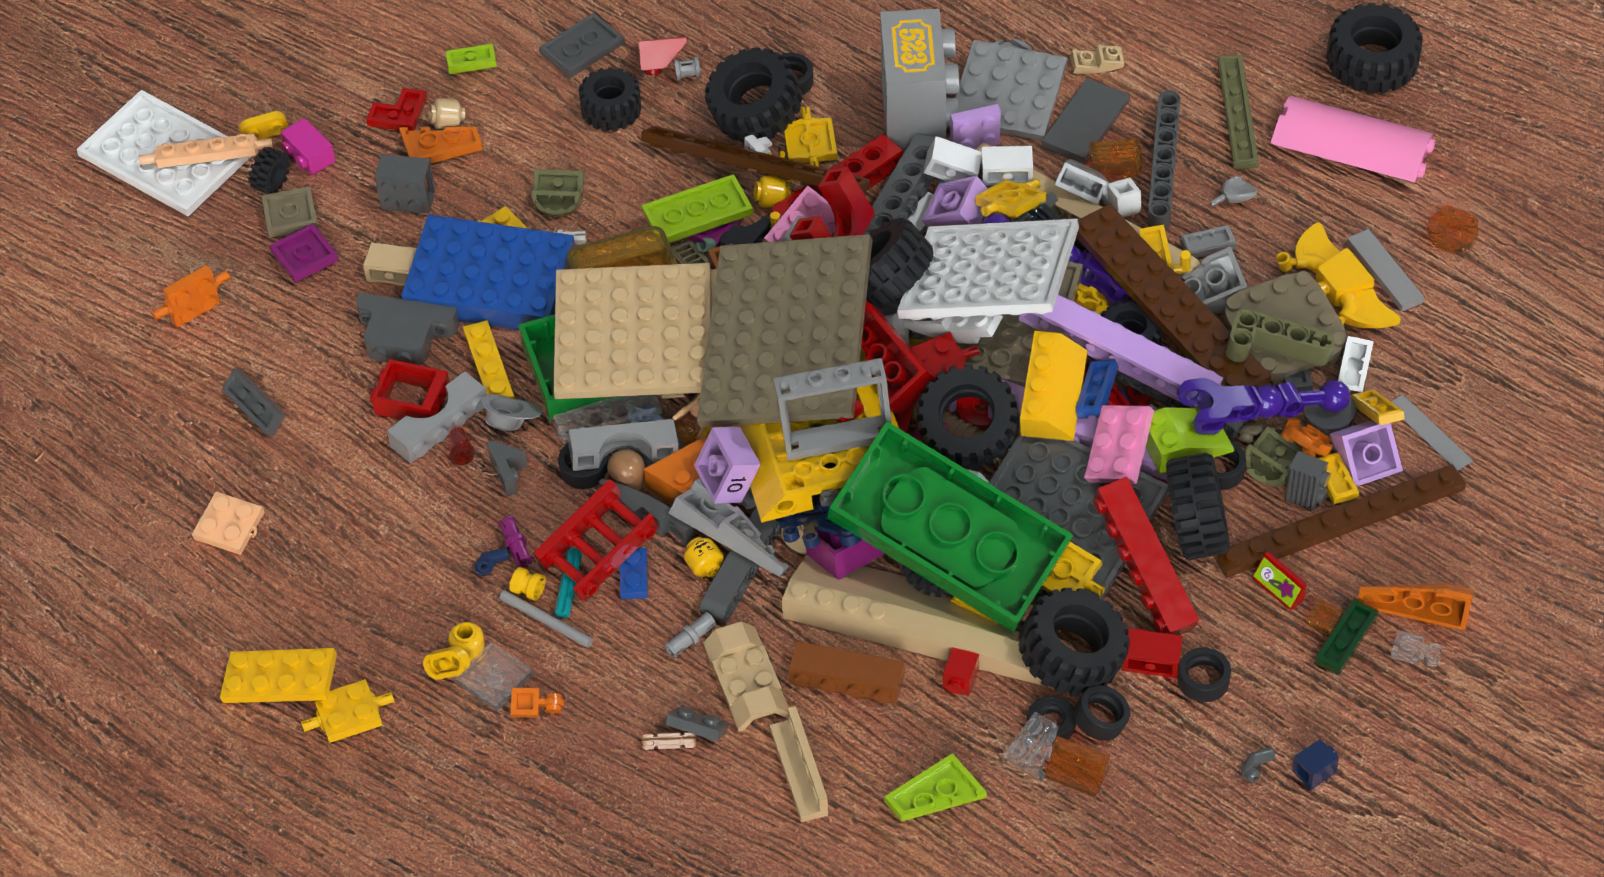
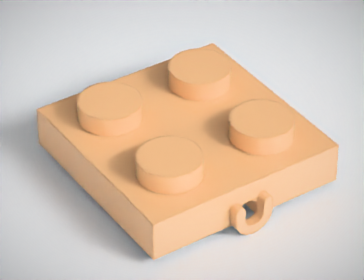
M215 492L192 533L193 539L241 555L250 538L256 536L257 525L265 511L262 506Z

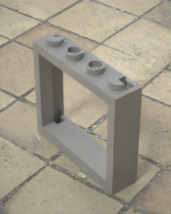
M882 358L774 378L788 461L869 446L873 443L879 434L878 430L882 429L886 421L892 424L887 380ZM877 384L879 416L791 432L787 400ZM799 445V448L792 450L791 446Z

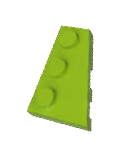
M952 753L884 796L886 805L903 822L987 798V791Z

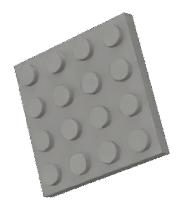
M973 40L960 81L959 93L955 97L958 99V111L963 112L998 104L1001 110L1000 133L1042 141L1047 134L1067 66V57Z

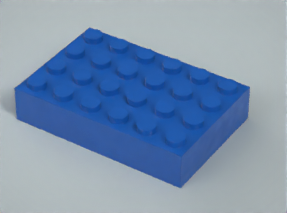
M428 214L401 297L405 300L457 307L459 321L479 323L487 320L489 326L519 330L518 324L555 314L556 270L572 269L577 254L574 235Z

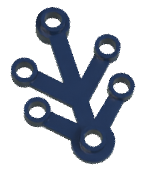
M820 499L816 501V505H813L812 510L776 519V522L783 528L784 541L788 543L795 542L800 538L797 526L803 525L805 534L802 536L806 548H815L820 544V539L815 529L839 535L841 545L847 547L858 544L862 539L841 526L829 522L831 520L827 516L830 506H822ZM823 513V514H819V515H815V516L809 517L810 515H813V514Z

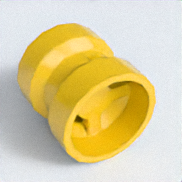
M518 567L512 575L509 590L517 595L523 593L528 599L537 601L545 588L546 577L538 573L530 574L527 569Z

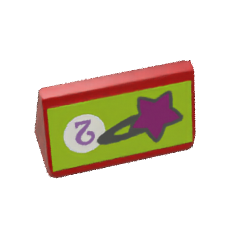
M1267 551L1253 574V580L1287 609L1293 610L1305 600L1307 584Z

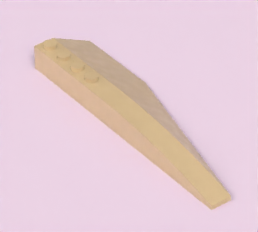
M806 555L790 578L782 598L784 619L948 661L952 648L955 647L978 653L980 670L1044 686L1041 684L1042 680L1031 675L1029 672L1031 668L1029 666L1026 667L1022 660L1023 654L1019 652L1018 646L1020 632L1015 630L1013 633L1002 625L951 602L952 598L946 597L944 594L941 597H935L933 592H931L930 596L924 594V589L918 591L914 588V583L910 585L906 576L862 566L838 580Z

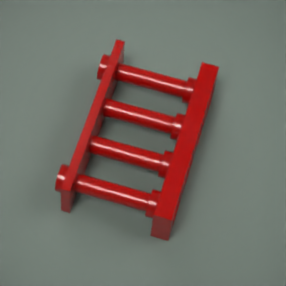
M610 479L533 552L538 563L545 570L552 565H556L577 583L573 589L582 602L587 597L593 596L599 586L645 541L650 540L659 528L653 515L650 513L641 520L619 501L622 495L618 486ZM613 509L634 527L624 538H621L600 519L608 510ZM590 528H595L615 546L605 557L600 555L581 538ZM575 546L596 565L586 576L562 557L570 547Z

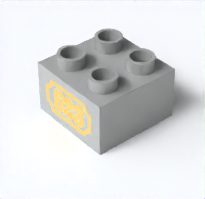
M939 9L880 12L881 81L886 137L902 150L907 149L916 133L946 139V128H950V114L959 113L958 99L946 98V94L959 93L958 64H954V62L945 63L944 58H955L956 56L954 28L941 29Z

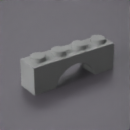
M464 371L446 385L448 402L438 414L428 418L405 416L387 430L390 447L410 464L417 458L424 456L434 445L442 442L457 427L463 426L474 414L484 409L481 400L482 397L487 395L486 388Z
M674 419L570 429L569 451L573 471L599 468L604 457L618 449L637 450L646 455L651 462H657L678 451Z

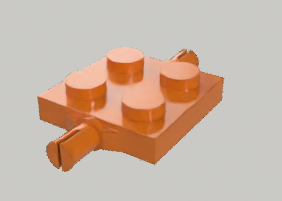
M205 265L163 289L165 295L164 305L151 312L153 318L158 321L170 314L173 324L179 327L207 310L212 309L220 304L217 293L218 286L231 279L229 273L224 270L213 277L212 270Z

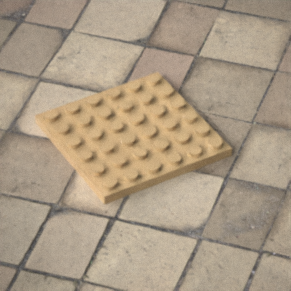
M710 263L556 270L555 399L701 393L711 321Z

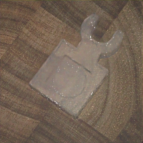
M1398 630L1390 658L1415 665L1421 659L1427 665L1437 667L1439 658L1431 654L1441 655L1443 646L1437 643L1426 645L1424 644L1425 637Z

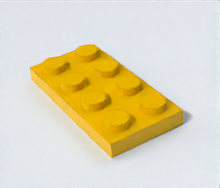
M334 648L230 652L220 699L223 703L327 700L337 653Z

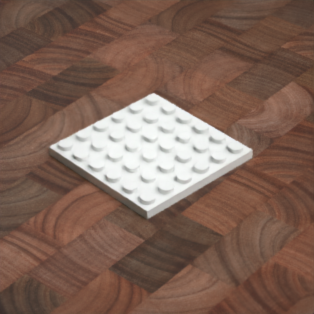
M1078 219L929 227L925 238L933 247V260L930 262L928 270L923 273L922 278L902 296L897 309L899 319L917 320L919 318L933 317L941 319L955 316L966 318L977 315L995 316L999 314L1020 315L1022 313L1045 314L1053 312L1079 229Z

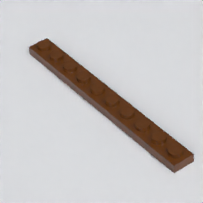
M652 126L641 132V141L650 143L652 147H666L675 153L686 152L692 154L695 158L714 159V162L719 164H734L738 169L757 170L759 174L777 175L782 180H797L806 186H819L827 170H830L658 126ZM854 176L863 192L869 189L870 179Z
M1451 464L1230 546V550L1226 554L1216 555L1214 558L1226 578L1258 567L1267 551L1277 559L1463 491L1465 490L1466 483L1455 466Z

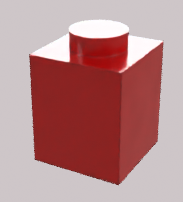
M953 647L943 672V689L949 690L954 694L969 696L979 671V654Z

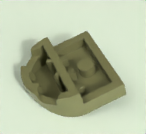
M534 169V182L531 194L536 208L541 213L549 216H565L575 212L583 201L584 171Z
M1267 426L1253 446L1249 444L1245 451L1246 469L1255 481L1270 487L1287 485L1289 466L1297 452H1302L1301 448L1287 441Z

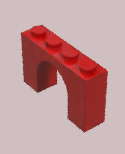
M849 167L827 170L818 187L834 215V237L863 235L870 225L875 211ZM820 215L798 219L789 235L792 240L832 237Z

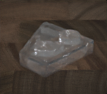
M1034 712L1002 757L1042 782L1045 778V773L1042 771L1045 759H1050L1052 743L1056 738L1058 726L1053 721Z

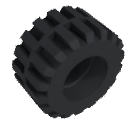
M608 67L605 70L601 68L598 69V72H591L589 77H585L582 80L583 83L579 86L582 117L588 125H593L595 129L602 128V131H618V128L625 129L628 124L632 125L635 122V118H639L641 111L640 87L632 73L629 71L623 72L621 68L613 69V67Z
M1127 300V303H1122V301L1116 302V306L1111 304L1107 307V311L1103 310L1101 313L1102 317L1118 323L1124 328L1142 335L1161 346L1162 330L1137 303H1132V300Z

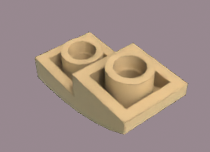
M1098 45L1096 51L1072 50L1070 54L1073 74L1108 72L1122 68L1125 64L1120 46Z

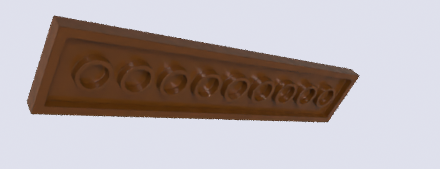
M1111 204L1078 219L1079 229L1076 238L1188 359L1223 377L1221 386L1243 385L1247 387L1255 386L1257 388L1270 382L1271 375L1250 352L1247 359L1243 362H1234L1226 356L1225 349L1231 332Z

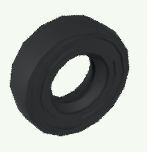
M1044 696L1036 700L1030 706L1027 714L1028 730L1034 738L1047 744H1058L1068 740L1074 733L1077 725L1074 718V707L1064 698L1057 696ZM1048 712H1054L1059 714L1063 721L1059 726L1050 728L1041 722V718Z

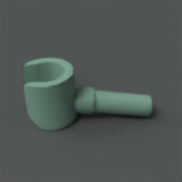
M703 238L705 244L703 242L696 243V249L700 253H708V249L716 248V242L711 238Z

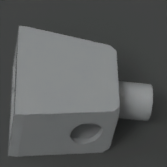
M1069 159L1065 161L1054 185L1098 205L1108 180L1102 173Z

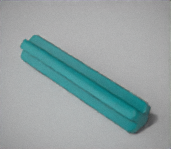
M571 547L567 550L566 560L579 571L582 554L577 548ZM564 572L562 573L557 596L555 616L566 619L570 616L575 592L573 587L576 583Z

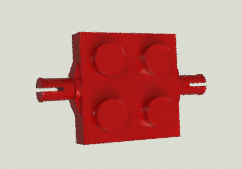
M951 332L911 347L934 375L941 371L945 375L949 373V367L955 365L957 370L964 369L967 359L980 355L976 344L961 350L955 343Z

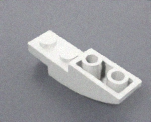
M999 314L995 316L977 315L966 318L955 316L941 319L934 317L919 318L917 320L905 319L903 325L907 329L929 337L936 338L951 332L956 343L977 344L981 337L993 336L1003 317Z

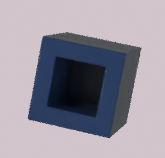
M1319 739L1294 756L1292 772L1312 790L1337 773L1338 754L1333 747L1327 746Z

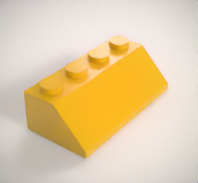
M1034 331L1020 415L1021 436L1074 441L1077 424L1076 406L1083 385L1087 350L1061 333Z

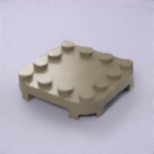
M1306 271L1277 277L1241 290L1227 299L1223 324L1230 332L1237 312L1246 308L1330 333L1335 339V346L1328 362L1329 366L1336 363L1344 351L1347 340L1345 328L1321 286ZM1251 346L1250 349L1253 357L1271 375L1270 381H1273V385L1283 383L1286 376L1317 366Z

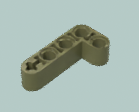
M1245 308L1239 310L1236 314L1225 354L1234 362H1243L1247 359L1251 346L1313 365L1322 366L1330 360L1335 346V339L1330 333Z

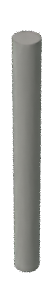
M506 590L501 592L499 599L586 648L592 645L593 638Z

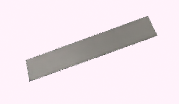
M1403 394L1391 401L1404 411V421L1449 464H1453L1457 471L1473 462L1464 451Z

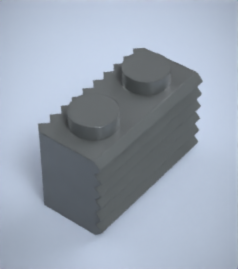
M1298 451L1289 466L1285 500L1291 503L1295 502L1296 505L1300 504L1301 507L1305 506L1306 509L1310 508L1311 511L1315 510L1318 503L1323 504L1328 493V489L1325 487L1331 473L1327 472L1329 462Z

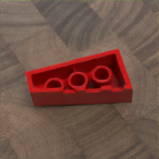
M866 300L861 347L865 353L866 361L882 358L887 380L890 409L901 415L919 398L921 393H925V385L928 381L934 382L936 378L882 312Z

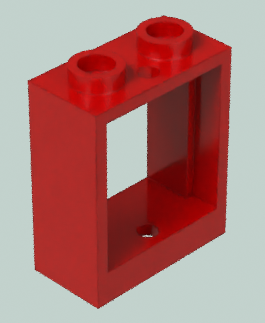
M389 359L385 369L382 368L380 371L377 387L373 388L370 394V403L373 404L375 415L401 420L405 416L428 418L438 414L447 396L446 385L450 383L448 371ZM396 381L429 388L422 406L388 399Z

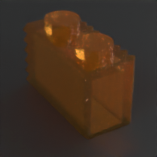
M1139 138L1090 142L1088 149L1090 168L1102 173L1106 179H1110L1115 175L1132 178L1141 173L1142 157Z

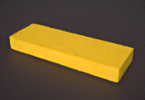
M1374 389L1351 395L1355 407L1378 425L1405 419L1402 409Z

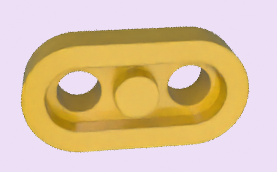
M273 111L242 121L238 130L240 134L254 133L257 140H262L280 135V132L288 127V123L282 112Z
M453 646L432 651L424 657L423 667L431 678L440 680L459 676L467 671L470 667V658L464 649Z

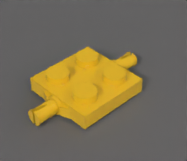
M806 106V113L805 107L800 109L802 119L786 126L787 129L784 131L788 159L809 163L818 167L821 161L838 160L832 118L819 119L811 117V109Z
M1036 178L1025 183H1017L1005 179L975 196V205L981 206V213L983 216L986 215V217L993 212L1006 214L1009 218H1018L1027 211L1036 208L1041 202L1044 203L1046 201V192L1038 189L1041 184Z
M1070 542L1042 589L1046 592L1058 589L1060 592L1062 588H1072L1073 591L1080 588L1091 593L1094 592L1101 597L1105 587L1094 582L1093 577L1101 568L1102 561Z
M366 679L329 691L327 700H314L317 708L316 717L301 721L304 732L320 727L326 733L329 743L382 726L379 707L395 703L391 691L375 697L370 691Z

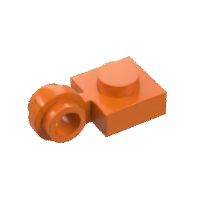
M512 688L510 715L512 718H540V707H545V712L561 713L562 708L565 707V701L562 699V695L557 693L546 694L545 699H540V688Z

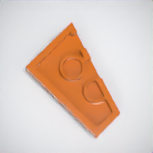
M476 126L446 127L444 130H431L430 127H421V131H408V127L399 128L408 157L429 158L430 163L483 150Z

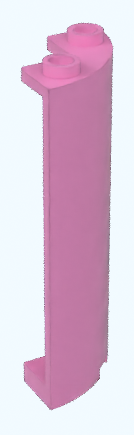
M1289 96L1284 104L1283 113L1279 116L1271 144L1411 182H1417L1418 178H1423L1427 164H1424L1423 160L1427 157L1428 153L1432 154L1436 140L1432 139L1433 133Z

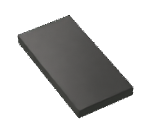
M1086 78L1043 138L1042 147L1086 164L1130 101V94Z

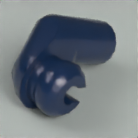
M507 547L482 553L475 564L476 573L480 576H486L492 571L496 563L508 561Z

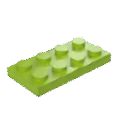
M734 174L641 205L642 213L660 246L753 215V208Z

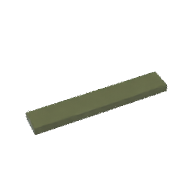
M1242 55L1218 56L1217 63L1233 169L1258 168L1259 161Z

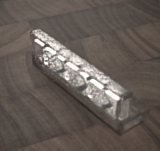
M656 395L611 397L554 415V430L557 437H561L563 445L569 442L568 434L570 429L637 422L662 414V408ZM646 404H649L652 407L647 410L641 409V407L645 406Z

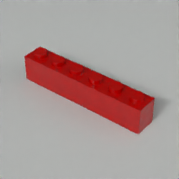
M1124 477L1098 488L1093 499L1094 507L1098 514L1103 515L1106 521V531L1111 538L1114 537L1118 545V555L1123 562L1126 561L1130 569V579L1135 586L1138 585L1142 593V603L1147 610L1150 609L1154 617L1153 624L1156 631L1179 635L1194 629L1199 622V618L1128 478Z

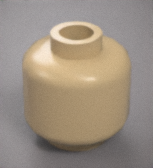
M438 98L433 104L429 105V123L433 124L437 130H444L446 127H459L460 123L465 121V108L460 106L457 99Z

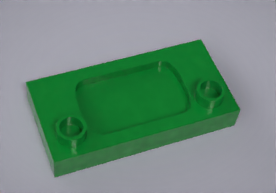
M887 421L830 506L827 516L829 520L850 531L855 536L1013 633L1073 537V534Z

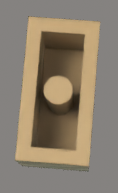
M371 242L363 265L366 281L405 286L417 248Z

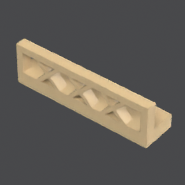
M796 706L789 707L788 720L771 724L770 733L800 821L805 822L828 816V799Z

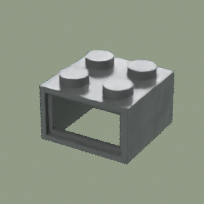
M381 154L375 174L381 210L430 214L435 195L430 159ZM425 178H427L428 188L425 185Z

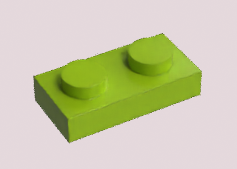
M493 43L445 51L449 74L497 67Z

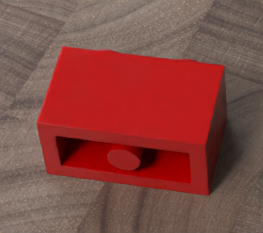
M1128 628L1130 646L1127 657L1122 665V671L1177 679L1183 636L1173 633L1169 634V632L1159 633L1141 628Z

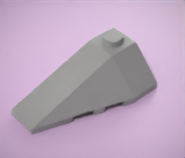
M1231 246L1207 256L1201 261L1199 267L1191 273L1188 272L1182 276V281L1214 315L1225 312L1226 302L1229 297L1249 288Z

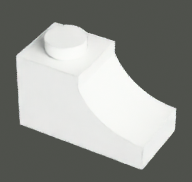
M1347 336L1338 381H1342L1347 385L1349 390L1363 392L1374 341Z

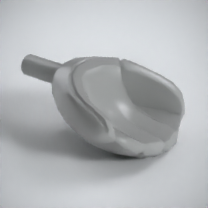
M1234 176L1223 183L1221 188L1222 195L1211 200L1210 204L1214 207L1225 199L1229 203L1245 202L1256 196L1257 189L1242 180L1240 176Z

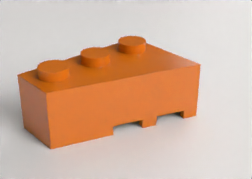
M708 435L644 468L646 489L673 505L676 497L690 490L694 481L700 478L694 464Z

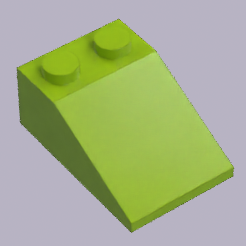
M1168 407L1154 411L1145 447L1159 474L1166 473V463L1170 459L1201 453L1211 454L1215 458L1234 452V448L1223 428L1218 434L1201 435L1195 431L1192 423L1201 409Z

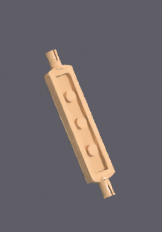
M253 133L238 134L230 137H214L198 141L190 140L175 144L166 143L156 146L154 154L139 155L140 165L155 163L157 168L249 157L256 156L258 151L264 147L273 148L272 138L257 140Z

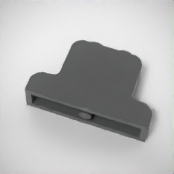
M359 293L356 300L359 320L367 326L364 334L367 355L371 359L380 362H388L391 359L421 365L427 359L434 338L455 335L460 324L457 307Z

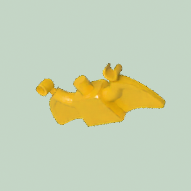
M1321 223L1313 224L1302 234L1296 245L1295 258H1290L1287 252H1280L1276 255L1278 267L1282 272H1288L1292 266H1296V268L1309 269L1316 274L1315 281L1321 286L1330 303L1336 307L1342 306L1338 317L1343 326L1344 323L1359 328H1385L1399 325L1401 317L1378 299L1373 289L1375 279L1348 248L1340 251L1333 246Z

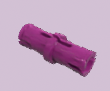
M506 516L503 518L505 525L502 520L498 523L506 539L505 546L511 551L517 568L528 567L526 560L530 565L533 562L525 545L526 538L520 533L515 518L513 516Z

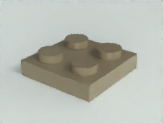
M310 186L261 195L269 238L293 234L311 224H314L319 229Z

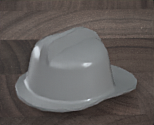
M485 395L481 400V404L486 409V424L507 432L517 430L525 419L539 417L543 412L541 406L535 403L511 399L502 395Z

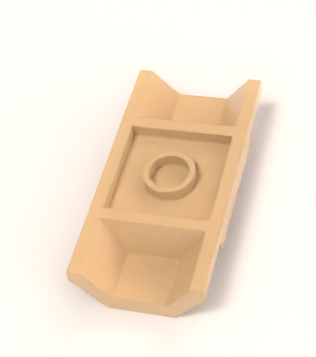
M741 621L715 629L703 642V646L738 732L744 731L753 720L776 713L783 717H788L789 707L756 628Z

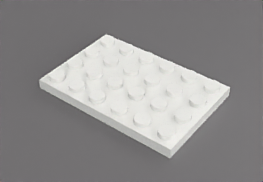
M143 90L139 91L76 149L79 157L186 216L191 215L251 157L157 168L155 163L140 165L139 155L154 154L156 146L183 143L190 140H206L214 137H228Z

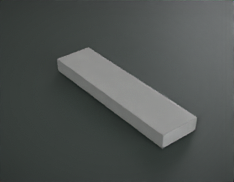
M1369 229L1347 238L1346 244L1401 312L1423 303L1424 296Z

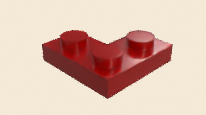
M403 88L397 105L373 102L366 119L367 126L392 130L408 127V131H415L427 100L426 91Z

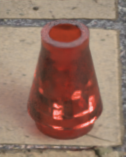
M454 428L450 431L449 457L457 465H467L473 460L475 449L466 436L464 429Z

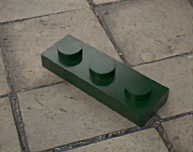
M1354 599L1317 654L1315 664L1340 675L1378 617V610Z

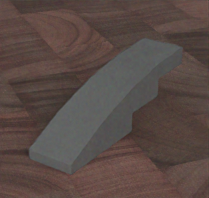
M606 479L599 481V488L607 481ZM615 483L622 495L619 501L636 516L643 520L649 513L653 515L659 527L656 533L660 537L670 531L686 546L691 540L695 539L694 528L668 514L671 509L670 507L642 492Z

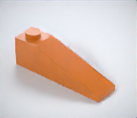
M1449 583L1361 586L1358 601L1379 612L1465 631L1474 589Z

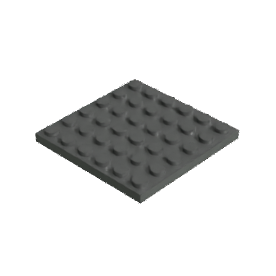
M1020 433L989 484L1073 534L1072 543L1102 561V566L1093 577V581L1105 587V591L1103 594L1101 593L1102 596L1100 597L1103 600L1126 563L1118 555V545L1114 537L1111 538L1106 531V521L1103 515L1097 513L1093 504L1097 489L1110 483H1090L1084 478L1091 448L1075 440L1065 441L1021 436ZM1140 471L1137 484H1131L1151 522L1169 492L1168 484ZM1041 588L1038 594L1043 596L1047 595L1048 592Z

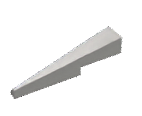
M701 478L694 481L690 490L676 497L668 514L779 577L787 570L789 565L781 563L774 556L775 549L771 545L766 546L760 539L761 533L738 506L733 507L730 503L714 504Z

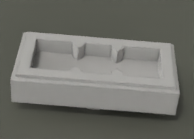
M1229 225L1180 236L1183 249L1189 251L1191 256L1195 258L1214 254L1230 246L1234 250L1237 245Z

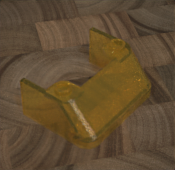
M649 226L571 248L567 253L569 269L678 264L664 230L657 226Z

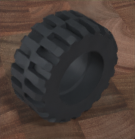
M1368 3L1367 6H1363V4L1356 5L1354 9H1347L1334 20L1329 34L1327 63L1333 75L1337 79L1341 78V82L1347 87L1349 85L1352 86L1353 90L1359 92L1360 90H1365L1371 94L1375 91H1380V94L1387 93L1390 89L1394 91L1401 88V84L1404 86L1411 81V78L1417 72L1422 49V33L1418 24L1413 21V18L1407 13L1403 14L1402 10L1397 7L1393 9L1388 4L1383 3L1382 6L1376 5V3ZM1375 44L1389 49V51L1371 52L1359 46Z
M758 47L751 48L749 51L746 49L739 50L738 54L727 56V60L725 62L721 61L716 66L717 70L715 72L712 71L709 77L710 82H707L705 88V101L720 130L733 140L738 141L740 139L741 142H744L745 137L749 135H754L757 139L762 137L772 139L776 133L785 131L787 129L786 126L792 124L795 120V113L798 114L800 111V103L803 100L801 85L788 60L778 52L767 48L761 50ZM758 86H771L768 92L758 101L746 105L737 104L739 99L750 89Z
M905 218L892 219L890 222H885L879 228H875L870 232L872 248L866 300L879 310L893 304L896 299H900L906 291L910 290L922 278L923 273L928 270L930 262L933 260L932 245L913 223Z
M964 364V369L957 370L955 365L949 367V373L945 375L942 371L936 374V380L934 382L928 381L925 385V393L920 394L918 399L919 407L916 408L917 425L922 442L963 468L964 466H971V470H979V465L984 463L987 467L993 465V459L996 457L1002 459L1006 455L1007 447L1011 448L1014 444V436L1018 434L1019 428L1017 401L1015 395L1011 392L1009 384L1006 381L1003 382L1001 376L995 371L990 374L988 373V368L984 366L973 369L972 364ZM964 397H975L985 401L990 405L993 412V420L989 428L982 434L972 438L954 436L946 430L943 424V414L946 408L954 401Z
M1201 453L1170 459L1166 463L1167 481L1183 557L1188 560L1226 554L1230 550L1229 533L1213 456L1208 453Z
M1062 588L1060 592L1056 589L1048 592L1047 595L1041 596L1036 604L1033 605L1019 634V652L1023 654L1022 660L1025 666L1031 668L1029 672L1034 678L1038 677L1042 680V685L1047 688L1051 686L1055 688V692L1061 694L1069 692L1070 696H1079L1080 693H1084L1089 687L1095 685L1107 686L1112 682L1122 666L1130 646L1129 631L1126 623L1121 622L1123 617L1119 611L1115 612L1112 609L1113 605L1107 600L1106 602L1101 600L1100 595L1094 592L1092 594L1086 593L1085 589L1077 588L1076 591H1073L1072 588ZM1064 630L1079 635L1089 644L1093 653H1081L1070 649L1061 642L1055 631Z

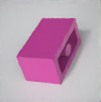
M305 118L280 132L282 138L281 147L284 153L288 156L291 155L299 168L305 169L311 176L335 162L332 144Z

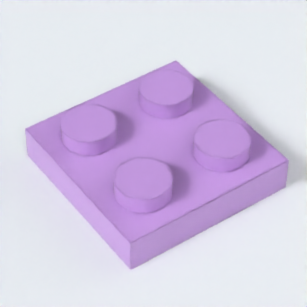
M998 104L950 114V141L972 149H976L981 143L990 146L999 145L1001 110Z

